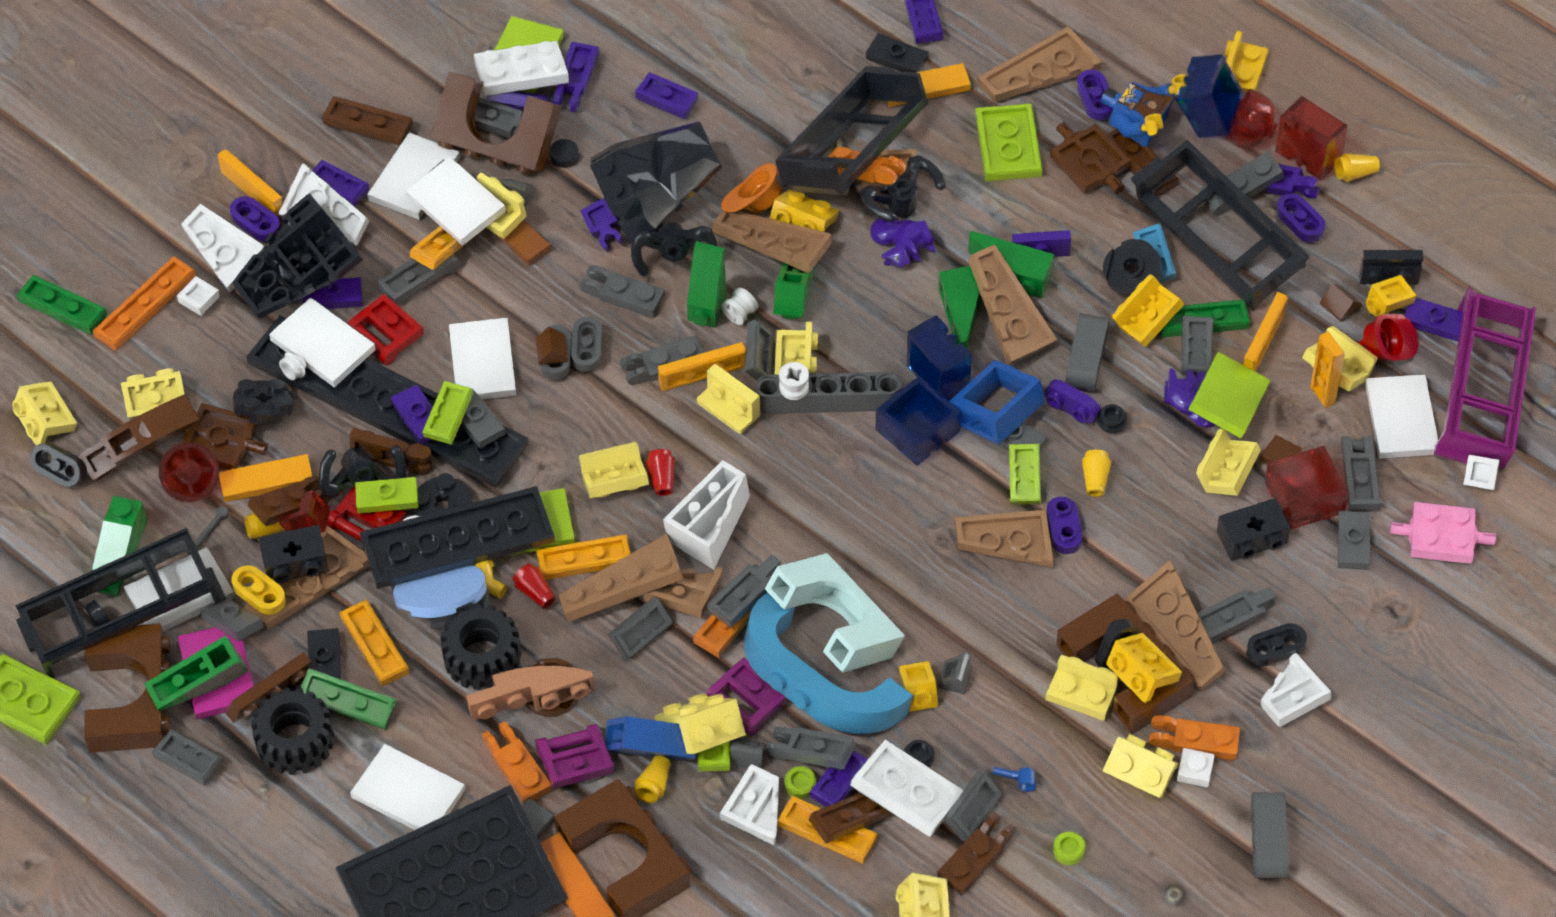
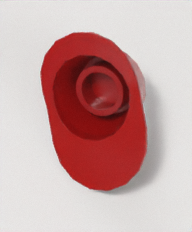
M1382 314L1377 316L1375 321L1367 324L1363 331V339L1358 344L1365 346L1366 350L1377 357V360L1402 361L1413 358L1417 353L1418 335L1412 322L1404 315Z

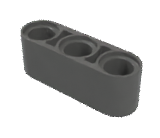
M1080 313L1066 372L1065 383L1076 389L1095 391L1110 318Z
M1252 792L1251 828L1254 878H1288L1289 856L1285 793Z

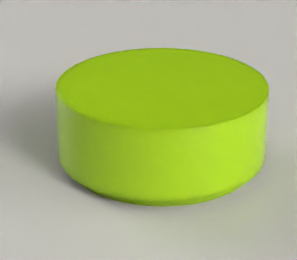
M804 766L791 768L785 775V790L788 795L799 799L810 797V791L816 784L814 772Z
M1063 832L1054 840L1053 855L1058 862L1064 865H1075L1085 855V841L1075 832Z

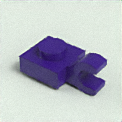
M1282 164L1278 165L1284 173V178L1265 188L1267 193L1281 196L1289 193L1295 194L1298 191L1312 199H1316L1320 191V187L1315 186L1318 181L1317 178L1304 176L1302 168Z

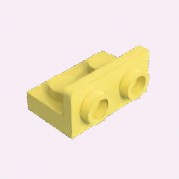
M716 364L707 370L708 388L697 397V404L737 433H743L760 417V396Z
M173 368L156 371V376L147 378L144 377V374L129 376L126 378L127 382L121 383L128 419L136 418L163 403L185 394L180 371L174 372Z
M51 381L19 386L16 398L13 401V412L19 417L26 429L27 435L33 440L35 445L45 443L49 435L73 432L75 430L77 422Z
M1060 655L1057 671L1046 693V700L1105 721L1118 691L1119 677L1108 668H1098L1084 663L1077 657Z
M911 873L897 887L896 901L899 903L900 917H950L947 879Z

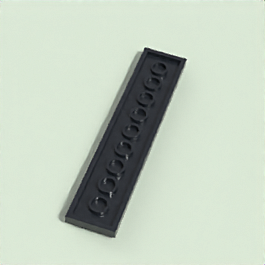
M279 315L246 356L249 365L277 379L283 380L285 383L409 445L418 443V441L392 405L391 397L416 384L432 407L438 396V393L368 358L335 387L307 367L305 369V376L290 380L282 372L279 365L280 360L285 358L286 351L273 343L269 336L272 331L287 319ZM460 424L452 445L432 439L424 443L423 446L426 445V447L431 449L433 457L497 488L529 445L528 437L503 426L505 435L479 448Z

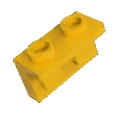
M1237 31L1234 40H1228L1225 50V56L1228 58L1227 61H1221L1217 77L1222 78L1221 90L1254 97L1269 48L1241 42L1242 32Z
M1144 633L1116 640L1107 660V666L1144 703L1151 700L1156 688L1178 682L1182 671Z

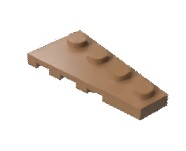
M1068 26L979 76L978 85L994 102L1077 77L1086 70L1102 69V61Z
M722 210L713 222L714 233L806 273L811 272L832 244V234L741 211L727 213Z
M995 244L972 254L968 262L1007 365L1015 364L1053 346L1057 342V338Z
M326 526L321 531L329 569L328 572H323L313 577L304 576L290 579L285 583H277L283 588L286 598L284 608L277 614H262L249 603L243 608L260 617L263 627L269 630L368 568L369 563L365 552ZM269 600L266 603H272L274 600Z
M665 534L558 596L567 622H571L684 578L668 534Z
M1171 560L1123 599L1133 605L1137 616L1143 623L1146 622L1153 628L1156 638L1162 645L1166 644L1172 650L1175 660L1182 667L1185 666L1189 669L1195 684L1202 691L1226 671Z

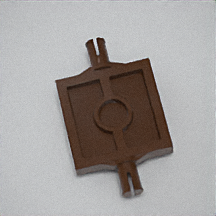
M1062 122V125L1060 123L1056 127V131L1065 140L1050 150V158L1084 194L1102 184H1107L1115 194H1119V191L1121 193L1124 190L1125 185L1116 176L1130 168L1131 160L1097 124L1074 132L1066 122Z
M201 403L197 411L200 421L181 432L184 433V440L179 448L180 457L227 470L238 468L243 456L248 451L266 455L268 451V443L253 440L258 424L248 422L249 417L241 413L240 418L234 411Z

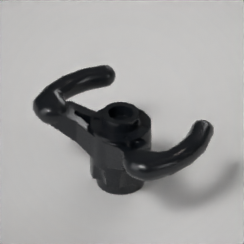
M917 155L908 159L905 173L897 178L894 184L883 187L868 185L862 189L860 197L863 204L872 214L879 219L892 223L896 220V217L906 218L916 210V182L920 169L930 174L936 189L943 190L946 187L943 174L935 164ZM875 201L889 205V210L882 208Z
M667 223L662 227L661 232L641 231L636 233L631 243V258L638 273L641 276H646L649 273V269L642 257V247L647 246L660 250L664 259L676 262L682 260L687 255L689 247L695 245L696 241H704L706 244L717 246V239L713 230L707 226L683 230L680 224Z
M394 445L390 449L396 467L393 478L376 467L366 450L351 448L344 453L341 459L342 469L330 481V469L336 458V452L331 449L327 450L320 462L318 471V483L322 495L327 498H336L347 487L355 486V482L406 478V458L400 446Z

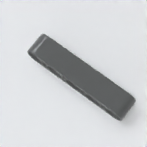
M893 372L809 374V391L806 396L798 400H789L780 393L779 374L764 375L755 384V393L760 396V411L767 414L891 411L898 408L902 400V381Z

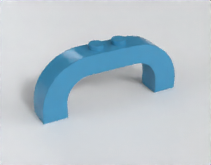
M768 592L755 603L750 613L744 638L746 658L759 677L774 690L780 692L793 702L796 707L802 709L825 726L854 734L881 732L895 726L907 717L913 695L890 677L875 689L867 692H850L837 687L785 648L777 638L790 628L795 607L784 610Z

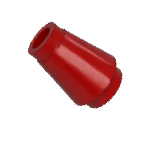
M667 449L653 450L648 453V459L645 463L655 489V494L657 496L671 495L674 486L675 457Z
M528 563L514 574L512 580L516 583L515 588L542 609L549 607L555 601L556 596L538 567H533L531 563Z

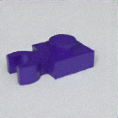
M605 198L580 210L592 236L596 238L600 235L599 243L606 252L610 251L607 245L610 238H616L620 245L623 244L622 236L617 230L613 229L619 225V222L610 211Z

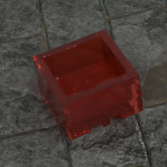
M1300 96L1280 116L1275 152L1288 161L1292 158L1296 159V166L1301 168L1305 165L1308 174L1322 181L1334 169L1335 159L1343 154L1348 125L1308 99Z
M1325 446L1268 462L1265 484L1271 496L1276 498L1290 525V530L1338 516L1339 511H1345L1349 493Z

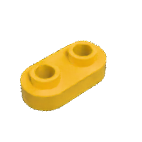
M246 565L234 571L231 581L235 593L260 613L274 615L284 608L286 598L283 588L257 567ZM247 583H252V584H253V585H251L250 587H245V586H244V585L247 584ZM269 600H274L272 603H266Z

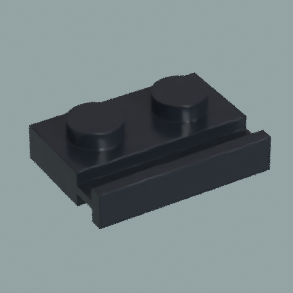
M1364 250L1359 272L1360 284L1372 285L1398 275H1402L1408 285L1419 284L1422 262L1424 260L1423 250Z

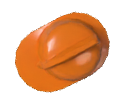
M767 163L755 169L742 183L724 197L721 202L723 212L731 213L745 208L752 213H761L769 209L773 205L774 199L783 193V188L776 179L777 167L772 163Z

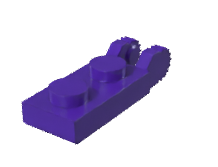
M571 42L564 61L569 83L556 85L553 103L562 105L565 92L572 93L569 110L570 112H578L582 95L584 96L599 56V47Z

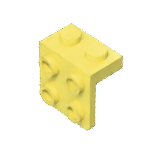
M706 693L694 695L688 698L689 703L684 705L674 703L664 706L662 708L663 712L654 716L656 721L679 723L687 754H695L746 735L737 699L724 698L723 694L707 697Z

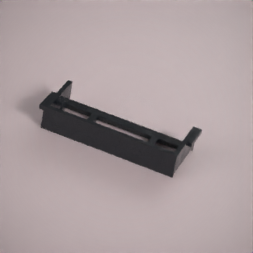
M866 66L775 160L783 187L786 188L790 184L791 186L833 189L842 196L928 104L920 73L898 72L894 68ZM875 100L908 102L895 116L863 114ZM853 123L886 125L855 159L822 157ZM837 168H846V169L839 175Z
M1188 140L1163 160H1160L1158 157L1131 178L1136 187L1137 199L1240 299H1245L1246 305L1253 312L1262 300L1301 268L1306 267L1309 255ZM1187 166L1207 187L1173 213L1153 192ZM1214 194L1225 202L1262 238L1229 266L1182 221ZM1270 246L1285 262L1251 288L1236 273Z
M185 528L15 605L21 617L16 619V622L29 651L36 650L46 674L55 678L50 666L205 594L210 593L215 604L225 600L226 596L212 567L206 569L188 529ZM189 550L202 579L168 595L155 565ZM146 570L159 599L87 631L75 602ZM66 606L79 636L44 651L32 621Z

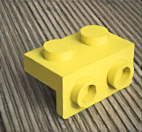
M480 173L477 176L478 182L501 201L506 208V212L486 228L502 239H505L527 217L524 199L516 191L510 192L504 188L496 178H489L485 174Z
M806 321V331L777 330L775 375L779 374L782 366L790 362L803 364L808 369L809 374L817 373V357L811 356L812 350L818 349V332H812V322Z
M1331 326L1327 331L1330 332L1345 353L1338 387L1349 392L1365 383L1366 378H1369L1377 362V357L1339 329ZM1318 343L1307 348L1302 357L1313 368Z
M1218 429L1196 472L1206 493L1238 496L1261 451L1258 443L1231 440L1226 430Z
M637 442L579 456L583 482L590 498L607 497L611 493L636 490L640 486L649 485L648 475L641 461Z
M1129 734L1127 739L1118 736L1103 772L1156 797L1162 798L1174 770H1178L1180 763L1173 761L1175 755L1157 747L1156 752L1145 748L1146 741Z

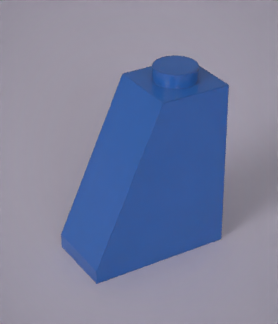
M629 716L607 720L604 743L608 752L652 757L660 755L666 758L681 760L694 759L697 754H687L679 724Z

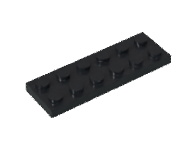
M537 486L360 532L362 545L377 589L555 543V536Z

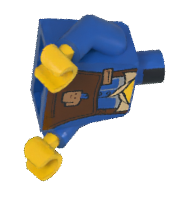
M1186 74L1177 75L1172 79L1173 85L1169 83L1159 87H1147L1131 82L1123 93L1108 87L1102 96L1101 103L1113 108L1109 120L1110 125L1118 129L1123 137H1130L1142 146L1147 147L1157 131L1163 128V123L1168 117L1174 100V93L1178 97H1183L1187 94V88L1190 86L1188 76Z

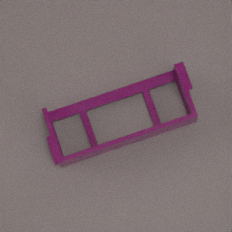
M1469 286L1457 309L1462 311L1463 315L1444 431L1435 444L1434 455L1467 464L1469 454L1500 460L1498 468L1504 469L1515 453L1536 307L1530 309L1475 293ZM1477 316L1518 327V338L1476 326ZM1474 337L1516 349L1508 406L1465 393ZM1463 404L1506 416L1502 442L1459 430Z

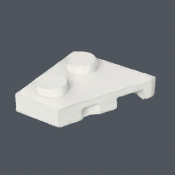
M1295 653L1290 657L1289 665L1285 671L1278 674L1274 680L1273 687L1268 689L1262 697L1261 708L1280 728L1331 700V691Z
M751 764L720 812V819L775 845L777 838L779 777Z

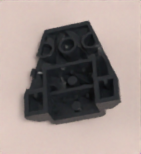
M700 121L615 143L591 157L592 164H590L610 211L618 220L621 229L630 243H632L634 235L638 232H658L664 226L661 221L673 209L678 212L683 207L681 201L691 191L697 193L722 168Z
M310 193L284 214L281 219L285 224L276 236L272 233L267 236L265 241L269 245L261 255L254 254L232 282L259 319L342 278L363 260V257Z

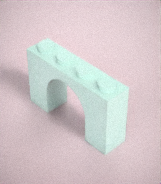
M828 553L777 566L765 588L784 610L807 603H816L835 610L847 620L849 626L835 629L823 651L842 673L893 658L905 637Z

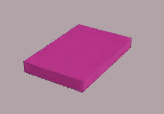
M216 627L177 636L182 659L185 660L226 635L236 646L249 672L219 689L192 698L196 720L226 713L232 700L253 687L243 639L237 641Z

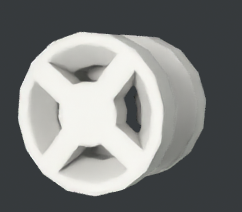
M737 288L732 293V298L726 299L721 304V309L731 322L742 325L747 320V315L753 314L758 309V303L750 292L743 288Z
M790 362L782 366L779 371L780 393L789 400L802 399L809 391L808 369L798 362Z

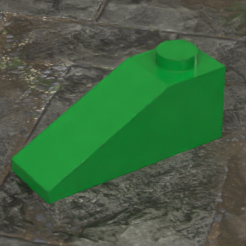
M970 231L968 253L972 255L995 244L1028 296L1043 297L1053 273L1054 254Z
M696 241L687 298L688 321L694 322L697 325L716 328L722 313L721 304L727 299L725 248Z
M783 263L775 284L773 314L781 315L787 319L803 317L815 266L810 273H806Z
M970 266L938 272V291L960 359H964L967 356L980 302V291Z
M113 496L103 520L92 570L137 550L148 522L142 501ZM124 580L97 593L118 597Z
M225 635L147 681L144 685L157 709L161 711L219 689L249 672L236 646Z

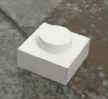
M196 276L177 295L180 304L200 316L220 297L218 289Z
M1469 454L1463 485L1494 490L1500 460Z
M1183 748L1177 781L1208 788L1215 754Z

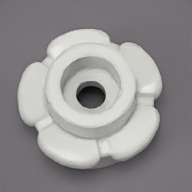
M286 352L285 358L279 362L285 376L290 380L305 376L307 365L303 357L298 353Z

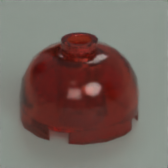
M1251 88L1237 107L1238 112L1235 119L1232 118L1225 137L1232 143L1243 147L1259 145L1266 137L1271 139L1278 127V123L1274 121L1276 110L1272 101L1263 93Z
M182 442L173 445L164 453L159 463L158 477L162 488L171 497L181 502H196L205 499L214 490L219 481V466L216 457L207 447L197 442Z

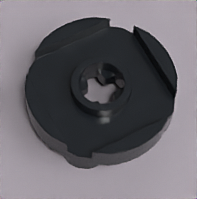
M1125 240L1115 250L1112 248L1105 257L1103 274L1111 290L1121 296L1129 297L1136 290L1138 284L1144 281L1149 274L1153 275L1158 282L1161 279L1163 272L1161 258L1153 246L1144 240ZM1133 263H1137L1139 270L1130 274L1126 268L1132 267Z
M244 379L238 383V388L234 391L233 411L240 418L241 413L249 417L248 422L258 425L277 424L282 422L284 415L288 414L289 417L292 414L293 395L286 388V383L283 380L252 381Z
M440 474L438 477L427 480L417 488L418 508L413 509V514L423 516L473 503L471 491L467 485L455 479L451 474ZM440 501H448V508L446 509L442 506L436 508Z

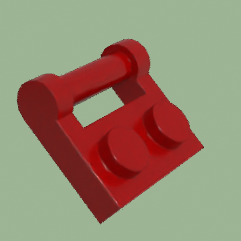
M385 294L377 298L347 323L375 344L374 352L379 355L378 359L384 365H390L399 353L424 335L423 327ZM370 323L391 343L385 346L364 326Z
M354 486L338 507L329 512L325 519V526L333 530L339 529L362 542L360 532L365 530L346 520L347 516L373 529L403 521L407 518L404 509L358 514L356 488Z

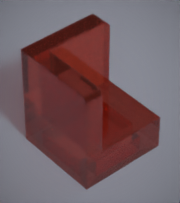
M314 490L303 493L299 512L281 517L279 524L285 531L319 525L320 532H325L330 507Z

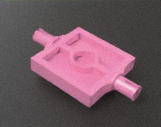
M1414 502L1412 518L1409 524L1391 521L1390 534L1408 536L1411 544L1410 557L1472 564L1476 544L1495 546L1496 533L1478 532L1475 524V508Z

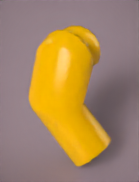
M487 560L474 564L484 573L489 594L501 599L507 591V586L493 579L492 567H494V562Z

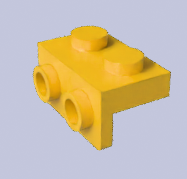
M788 189L774 199L769 219L825 232L826 228L837 221L840 210L831 207L828 202L813 200L806 197L803 192Z
M1149 274L1144 281L1138 284L1136 290L1126 301L1118 306L1116 312L1112 315V319L1122 332L1145 348L1182 308L1184 303L1179 297L1160 285L1153 275Z

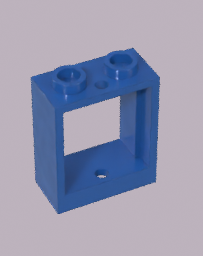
M997 360L989 364L949 401L954 424L998 445L1045 403L1041 380ZM999 386L1017 393L997 413L979 405Z

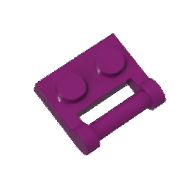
M745 657L706 691L707 697L723 694L724 698H729L724 692L727 689H731L756 711L750 716L738 706L744 730L749 736L756 734L762 724L789 701V699L774 690L759 677Z
M597 724L586 726V730L548 740L546 737L535 739L537 753L542 759L553 789L613 773L614 766ZM590 742V744H588V745L581 746V747H577V748H573V749H569V750H566V751H562V752H558V753H554V754H552V752H551V751H555V750L567 748V747H570V746H574V745H578V744Z

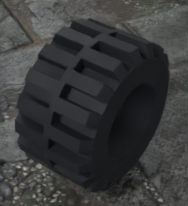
M482 604L475 605V609L471 610L469 607L462 608L463 613L458 614L456 612L451 616L452 622L446 621L444 631L441 632V648L447 673L451 674V679L455 682L460 680L461 686L468 688L469 685L473 686V690H480L483 686H487V688L493 687L492 675L519 668L521 648L517 626L515 627V622L511 616L507 618L505 611L500 609L496 612L495 606L488 605L487 608H482ZM479 641H488L496 645L492 650L481 654L471 653L466 650L471 644Z
M290 688L283 689L284 693L278 694L275 691L270 694L271 699L267 700L264 698L260 702L261 708L255 709L253 713L254 719H251L252 734L258 756L261 761H265V765L271 769L275 766L276 772L281 774L285 770L289 772V775H296V771L302 770L304 774L310 772L309 767L311 766L319 767L321 765L320 759L326 760L330 755L329 749H333L334 731L328 707H325V702L321 697L316 699L315 693L309 691L305 694L302 688H296L295 692H290ZM299 724L308 727L306 732L295 738L278 736L282 729L290 725Z

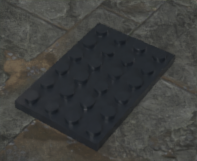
M511 785L335 867V871L358 917H535L566 902L568 899Z

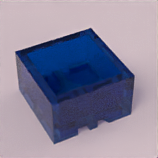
M1222 54L1192 57L1187 69L1189 76H1184L1183 79L1186 86L1180 87L1176 101L1198 138L1229 135L1244 91Z
M935 315L907 331V367L936 401L943 405L970 383L972 355L962 343L956 345V336L953 333L947 335L946 333L949 332L947 326L938 315Z
M920 376L876 409L875 430L916 466L927 459L931 451L934 449L937 451L941 447V443L944 441L948 442L960 432L961 411Z

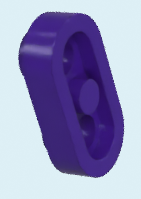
M1086 70L1078 76L1077 91L1087 115L1095 120H1106L1111 117L1113 108L1101 103L1102 96L1109 87L1101 72Z
M1289 193L1279 198L1277 215L1299 239L1305 242H1316L1323 237L1325 221L1303 197L1298 194Z
M239 197L230 205L233 222L259 241H265L270 233L276 236L281 229L277 215L252 197Z
M1052 380L1044 390L1046 401L1051 407L1063 410L1080 423H1093L1101 413L1099 404L1092 397L1061 380Z
M1056 497L1048 503L1046 509L1051 543L1057 552L1073 554L1080 549L1082 544V530L1077 507L1067 497ZM1059 508H1063V509H1066V510H1065V511H1059L1058 509H1059ZM1069 533V534H1071L1072 536H1070V537H1065V536H1063L1062 534Z

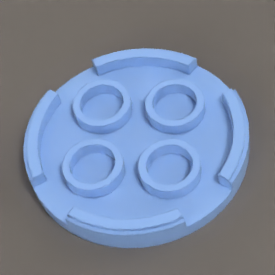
M468 565L396 584L393 595L395 605L399 610L410 611L413 617L436 618L455 614L456 608L469 602L476 604L484 596L487 585L482 570L476 566Z

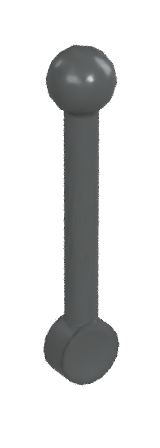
M226 507L217 508L215 518L195 540L194 544L197 551L198 546L218 522L228 517Z

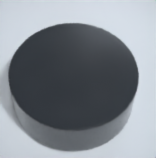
M560 139L551 145L550 159L557 167H571L578 161L579 152L575 142L569 139Z
M95 600L85 606L87 613L98 627L110 621Z

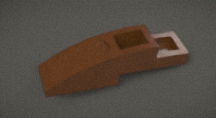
M183 394L101 437L100 442L78 456L84 462L92 481H98L143 452L152 451L199 422L200 418L187 395Z

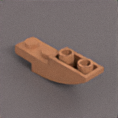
M525 667L492 675L493 687L466 695L472 721L480 718H491L496 713L507 709L521 708L531 701L536 711L553 709L560 703L571 699H583L590 693L595 692L594 676L592 671L573 667Z

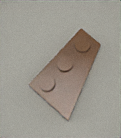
M1046 510L955 517L954 525L958 550L1053 568V555Z

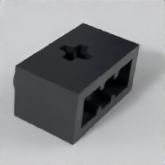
M1276 498L1220 515L1217 526V534L1231 561L1240 558L1248 559L1256 553L1268 549H1279L1288 543L1290 525Z
M319 525L258 537L265 573L276 583H285L290 579L304 576L313 577L329 571Z

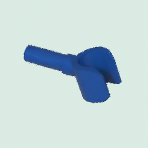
M999 767L993 768L994 775L1018 780V788L1021 791L1032 792L1035 790L1036 778L1031 768L1025 767L1019 771H1011Z

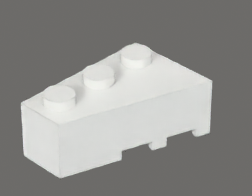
M722 460L663 519L665 531L671 544L714 570L750 497L746 474Z

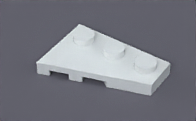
M302 163L278 214L283 217L290 208L310 193L351 244L357 247L369 220Z
M201 204L181 224L185 233L229 293L235 288L232 284L233 280L254 254L261 255L266 249L263 244Z

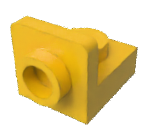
M1398 275L1372 284L1366 299V306L1369 313L1377 318L1379 315L1389 314L1390 311L1413 304L1417 295L1402 275Z
M929 661L898 666L903 688L913 695L909 712L936 708L938 706L936 680Z

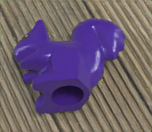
M878 218L871 225L870 236L875 243L882 246L895 244L894 248L882 254V258L885 259V266L892 265L898 268H906L910 265V258L920 262L918 250L924 247L932 253L937 252L933 243V237L925 220L919 222L912 220L898 222V219L891 223Z
M1169 369L1168 379L1164 384L1163 403L1174 406L1178 411L1189 415L1190 420L1194 421L1198 426L1205 428L1215 426L1212 422L1188 410L1207 372L1200 371L1195 377L1192 370L1188 369L1185 379H1178L1175 370Z

